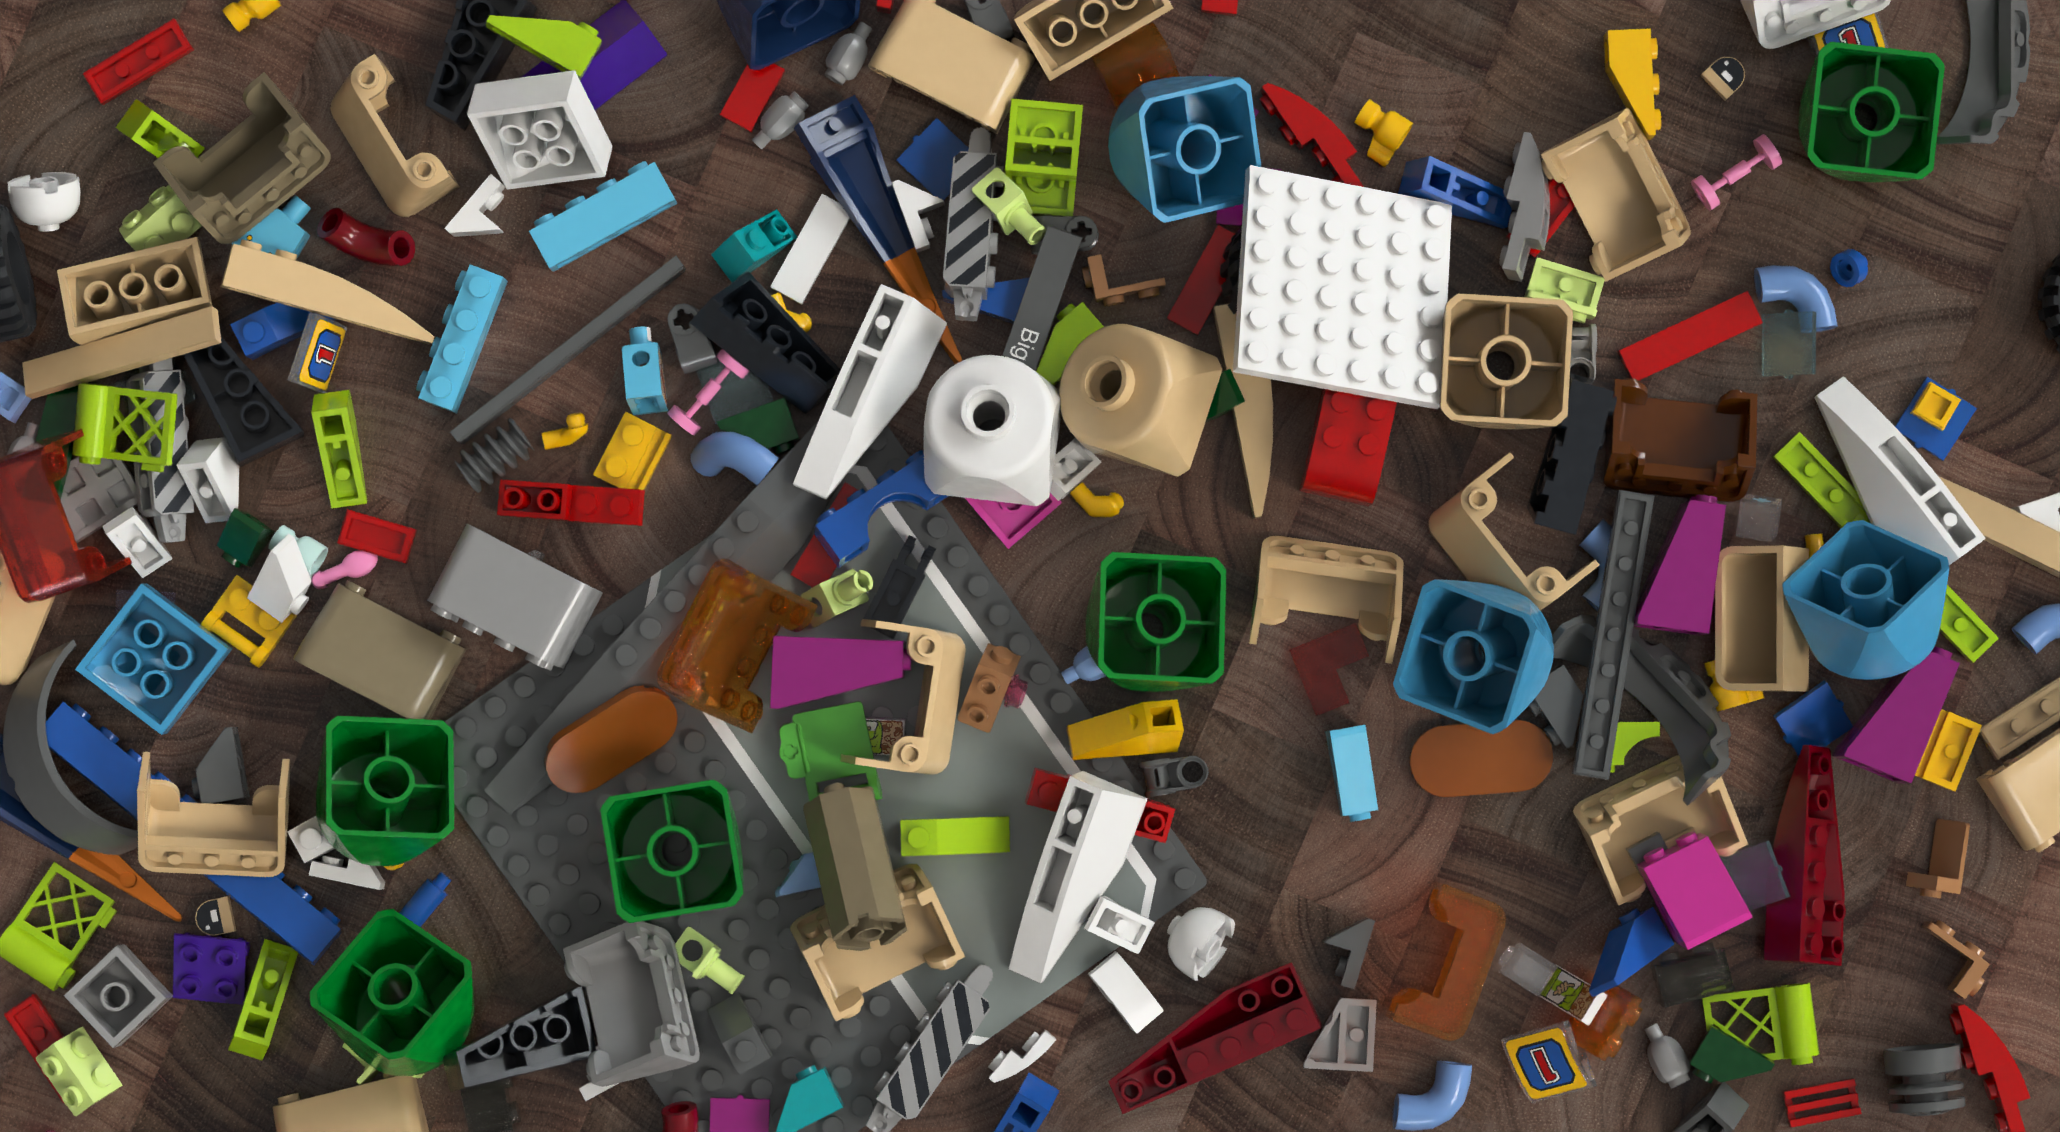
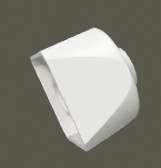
M980 355L965 359L949 368L932 387L926 405L924 420V476L928 488L938 495L1030 506L1042 504L1050 497L1061 421L1059 391L1035 370L1009 357ZM990 419L1004 421L1000 428L993 431H983L978 428L980 424Z

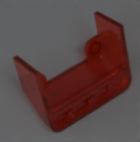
M82 429L39 440L0 458V550L18 596L26 603L42 601L99 581L132 564L130 557L105 562L101 552L93 546L78 548L54 482L63 478L67 471V458L62 446L84 436Z

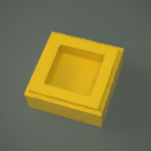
M1928 382L1910 413L1936 429L1943 431L1961 399L1934 383Z

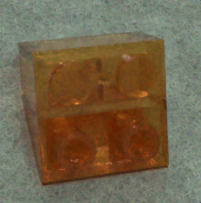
M1154 22L1139 28L1091 57L1100 81L1115 111H1117L1123 100L1140 85L1158 79L1180 77L1169 47Z
M1620 986L1604 992L1608 996L1589 1026L1570 1016L1562 1030L1565 1039L1604 1062L1608 1056L1611 1058L1616 1056L1624 1042L1620 1038L1627 1025L1633 1027L1643 1010L1639 1007L1642 999Z

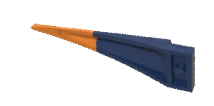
M853 95L799 122L794 129L812 158L810 163L904 294L918 300L945 321L903 217L873 124L856 96ZM946 326L939 343L954 364L962 361V357L948 326Z
M0 733V820L169 918L181 922V914L119 855L97 853L66 843L54 836L53 833L32 817L14 790L15 783L8 775L3 752V735Z

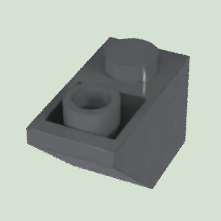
M1560 665L1549 673L1544 687L1529 704L1528 708L1534 716L1541 714L1548 725L1543 730L1554 746L1560 744L1563 749H1567L1573 745L1583 694L1565 666Z

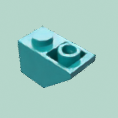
M776 209L734 232L711 255L733 283L746 273L756 270L798 237Z

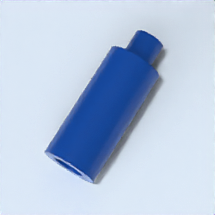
M442 872L433 881L427 878L399 913L421 927L448 895L444 889L452 880Z

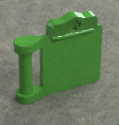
M861 701L796 713L792 717L793 722L782 724L779 730L781 738L779 755L785 762L787 773L791 778L805 777L809 801L824 793L819 791L817 782L866 773L868 783L851 787H872L876 800L883 798L876 767L840 761L841 754L874 759L864 707Z

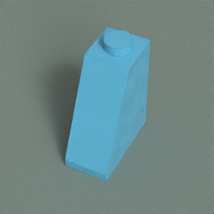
M1359 725L1326 731L1340 815H1349L1350 822L1370 819V811L1378 810L1366 726Z

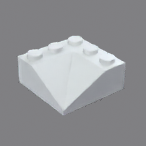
M575 70L475 84L467 115L507 190L605 177L613 146Z

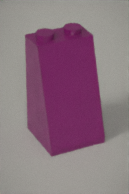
M1696 495V497H1691L1689 501L1680 504L1638 598L1634 627L1697 636L1709 634L1726 505L1717 504V497Z
M773 636L770 708L784 709L905 678V671H912V659L907 653L906 642Z
M1935 646L1931 653L1917 666L1893 676L1837 746L1832 757L1898 784H1912L1960 663L1951 659V652Z

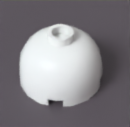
M47 172L42 173L41 178L31 180L30 175H25L7 182L9 200L13 212L23 222L29 225H37L38 231L58 230L60 228L59 223L68 221L77 212L80 205L79 177L76 178L74 173Z
M1206 907L1191 909L1182 917L1177 915L1167 929V933L1170 935L1168 953L1174 965L1182 973L1195 981H1198V975L1202 978L1206 977L1215 968L1227 949L1224 946L1221 947L1225 936L1227 935L1232 939L1235 928L1234 920L1218 910Z

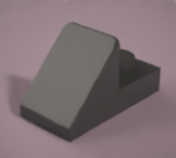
M1365 917L1322 940L1324 943L1348 950L1347 957L1340 955L1336 967L1335 976L1340 977L1339 985L1355 990L1375 920Z

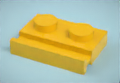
M625 411L593 475L617 488L645 490L672 435Z
M1941 709L1915 776L1956 792L1982 725Z

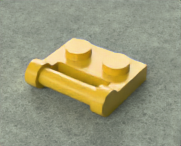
M236 575L213 609L204 618L201 625L251 658L250 663L260 668L297 615L291 613L281 623L247 599L253 585L241 576ZM226 611L263 636L265 640L261 646H257L221 621Z

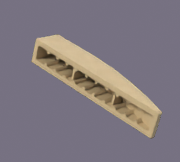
M241 239L240 245L234 243L231 245L220 286L222 288L428 345L433 343L434 336L400 310L371 292L339 276L296 261L297 254L279 249L276 250L275 255L261 251V244Z
M1228 304L1214 306L1213 314L1224 371L1231 369L1245 399V402L1232 409L1252 515L1253 519L1261 518L1270 476L1273 446L1271 379L1233 372L1236 313L1233 314Z
M1939 477L1984 535L1985 541L2060 578V532L1976 492Z

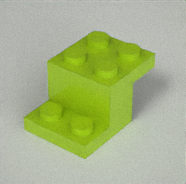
M1011 98L1005 174L1024 192L1033 211L1032 215L1073 216L1083 105Z

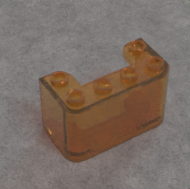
M724 558L720 559L710 568L657 672L658 685L691 707L749 733H753L763 715V702L757 694L748 689L773 644V636L777 635L781 626L791 632L802 631L810 624L818 605L735 562Z
M1435 882L1429 898V910L1435 919L1456 927L1451 945L1432 995L1414 988L1401 989L1394 995L1386 1016L1392 1021L1443 1040L1453 1041L1462 1037L1468 1029L1503 934L1506 916L1501 906L1494 902L1446 884Z

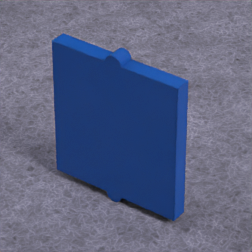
M936 118L920 136L915 135L913 137V143L896 161L932 195L945 200L950 195L953 157L961 151H968L969 148Z
M1927 376L1895 427L1904 437L1914 442L1915 448H1923L1944 461L1977 408L1957 396L1954 389L1948 390ZM1928 382L1934 383L1961 399L1943 431L1936 429L1910 413Z
M1825 680L1773 715L1784 733L1783 740L1792 746L1798 758L1803 745L1825 747L1853 728L1851 721L1842 708L1844 703L1836 698Z

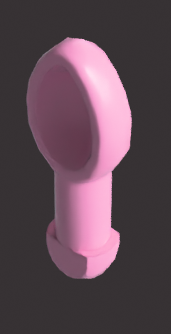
M361 550L353 551L343 559L341 564L321 572L319 570L314 573L311 583L316 589L327 588L328 584L347 576L351 578L365 576L376 566L378 556Z

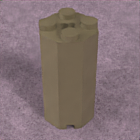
M842 783L830 784L824 788L823 794H819L812 801L805 803L803 811L832 938L838 949L855 951L871 949L870 942L878 939L881 946L892 943L907 931L874 789L869 786L857 788L845 787Z

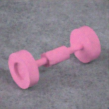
M1762 134L1753 140L1758 155L1747 162L1745 160L1740 161L1722 173L1723 178L1712 185L1702 175L1691 181L1696 195L1709 211L1720 205L1719 198L1715 193L1717 189L1726 183L1731 185L1750 173V168L1761 160L1771 170L1782 164L1779 152L1766 135Z
M721 349L716 357L725 365V368L715 379L710 378L695 396L697 401L691 408L685 412L674 405L667 413L677 424L693 436L702 427L692 416L703 404L706 406L722 388L720 383L732 371L743 379L750 371L724 349Z

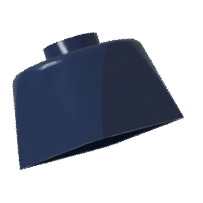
M717 0L749 68L753 70H761L849 28L859 18L860 0Z

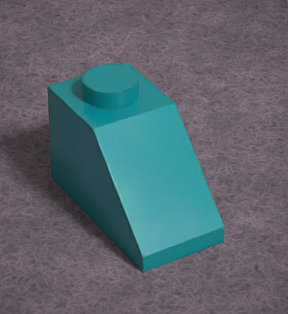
M814 1064L795 1074L798 1080L791 1084L776 1132H796L843 1108L844 1103L825 1066L817 1070Z

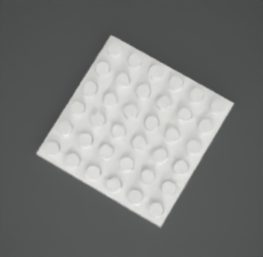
M1250 165L1245 171L1233 372L1438 409L1440 407L1442 324L1448 300L1452 206L1438 201Z

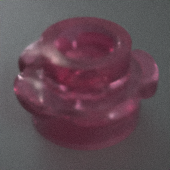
M1018 674L1011 680L1003 700H1005L1004 706L1006 708L1012 706L1019 709L1024 700L1028 682L1019 679Z

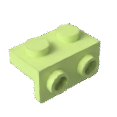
M168 185L167 187L162 186L155 190L149 197V203L140 211L134 210L129 213L122 221L119 231L126 242L135 251L188 239L202 225L193 217L170 185Z
M1537 257L1524 297L1564 300L1573 310V321L1585 323L1586 318L1592 320L1596 317V308L1605 280L1601 276Z
M83 1026L56 1041L36 1057V1061L42 1068L43 1073L49 1078L74 1116L83 1113L90 1106L123 1086Z

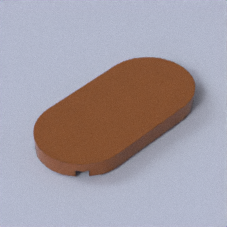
M633 686L615 695L556 733L547 746L546 757L544 756V767L552 783L566 792H588L600 787L661 748L670 740L677 726V711L671 698L659 688L653 687L654 689L645 688L644 686Z
M1514 720L1508 727L1495 734H1490L1467 724L1444 725L1427 730L1417 739L1410 752L1409 766L1413 778L1421 788L1439 797L1521 792L1538 786L1547 777L1553 763V750L1547 735L1538 726L1527 721Z

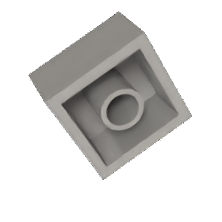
M125 944L114 947L64 997L110 1046L115 1048L122 1046L173 995Z

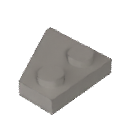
M1340 997L1306 1056L1303 1068L1373 1072L1377 1000Z

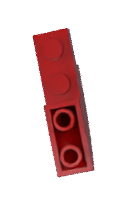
M1270 83L1263 85L1260 91L1263 95L1259 99L1260 103L1270 117L1276 114L1283 125L1279 130L1290 146L1296 144L1299 150L1312 143L1314 148L1311 149V153L1322 168L1326 165L1334 175L1331 181L1364 187L1347 162L1356 155L1357 150L1342 131L1321 111L1301 97Z
M500 480L497 515L579 523L642 526L645 490Z
M1034 768L1025 803L1057 812L1071 775L1067 774L1065 776ZM1148 798L1135 835L1166 843L1175 808Z
M1951 1004L1953 1013L1949 1014V1021L1954 1034H1960L1964 1047L1960 1049L1961 1061L1966 1070L1970 1069L1972 1074L1978 1076L1987 1074L1988 1078L1984 1079L1983 1082L1988 1098L1990 1100L1994 1099L1998 1113L1994 1114V1120L1998 1132H2026L2017 1102L2030 1099V1095L2015 1060L1994 1030L1978 1014L1965 1004Z

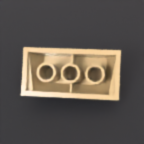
M1033 0L1022 7L1013 19L1047 78L1051 81L1172 10L1173 6L1169 0Z
M198 237L57 270L70 338L80 345L212 306L201 243Z

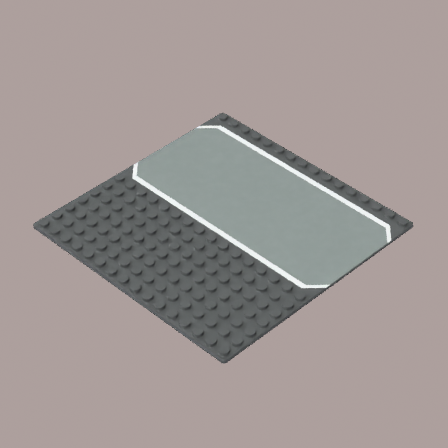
M888 425L844 477L824 512L829 510L845 482L858 490L864 488L867 492L878 485L876 480L885 472L891 469L897 472L907 466L905 461L909 458V455ZM906 501L891 502L880 507L868 522V535L870 539L868 549L842 567L836 568L831 578L836 577L851 569H854L856 572L859 570L868 572L873 579L872 589L866 592L869 600L815 628L811 625L799 601V595L810 590L812 587L790 575L814 535V526L803 547L668 694L676 708L678 718L675 732L670 740L655 752L594 790L584 793H570L561 790L552 783L511 815L483 791L600 657L712 534L590 619L564 669L553 666L550 671L529 662L445 721L453 730L454 804L564 962L563 948L627 922L616 913L600 812L602 805L608 797L713 779L727 788L738 825L742 849L743 895L740 900L732 907L643 921L666 929L675 943L687 927L693 928L722 949L719 953V958L745 976L735 992L730 994L729 991L707 976L695 979L692 977L693 973L680 964L699 1047V1060L684 1068L645 1077L665 1106L680 1101L696 1103L698 1132H709L711 1097L737 1098L738 1095H743L744 1098L770 1099L769 1132H776L791 1084L798 1080L795 1074L814 1064L817 1070L824 1066L826 1067L844 1106L796 1132H858L866 1126L877 1103V1100L874 1098L879 1092L873 1088L885 1071L892 1074L899 1064L894 1058L903 1044L907 1041L912 1045L919 1035V1032L915 1030L916 1025L926 1011L930 1014L934 1013L940 1004L935 998L946 982L952 985L956 980L964 982L969 973L973 972L972 969H975V966L980 964L990 966L989 968L992 969L994 977L982 995L988 1000L990 1011L955 1060L957 1062L1120 947L1084 929L1091 915L1090 913L1042 983L1009 970L1026 902L1057 813L1025 803L1034 768L1065 776L1084 771L1143 797L1145 790L1121 756L1072 760L1067 725L1093 718L1071 685L1065 682L1057 665L942 502H939L927 511L914 503ZM910 535L916 538V545L912 553L908 555L904 563L905 565L916 570L924 550L929 545L936 548V551L924 573L926 577L902 624L955 633L963 640L966 652L950 759L947 767L935 775L876 768L883 797L877 800L893 870L908 864L920 866L933 886L965 957L946 970L931 968L925 962L863 993L864 1003L860 1007L859 1013L851 1018H842L835 1021L790 930L792 923L796 919L825 905L822 890L818 888L780 897L775 896V890L785 880L790 871L788 868L792 861L798 860L803 854L813 852L803 811L804 804L809 802L805 777L793 779L788 775L786 764L779 755L781 746L779 730L782 724L793 722L792 717L796 713L861 701L866 717H871L872 712L878 707H887L891 710L893 718L906 719L905 736H914L915 727L908 722L907 713L912 707L919 706L925 665L912 660V671H905V678L784 709H771L773 636L905 641L907 644L908 633L897 632L895 638L892 639L870 627L861 626V620L864 618L893 559H897ZM812 597L811 602L814 611L818 615H822L821 603ZM988 643L995 646L1008 648L1012 653L1021 656V659L1008 686L993 727L989 733H986L958 721L957 717L979 661ZM874 755V759L889 761L890 755ZM866 773L817 782L819 791L824 792V788L830 784L842 783L845 787L866 784L868 780ZM1009 816L1010 852L901 856L900 820ZM1170 827L1166 843L1134 835L1122 868L1102 896H1106L1121 906L1155 922L1205 887L1207 879ZM682 834L669 836L662 845L663 857L674 866L686 864L692 857V845L689 839ZM689 940L684 944L682 953L687 960L696 961L702 956L703 948L698 941ZM582 986V988L587 994L586 987ZM738 992L773 1054L770 1059L741 1075L737 1073L724 1049L707 1009Z

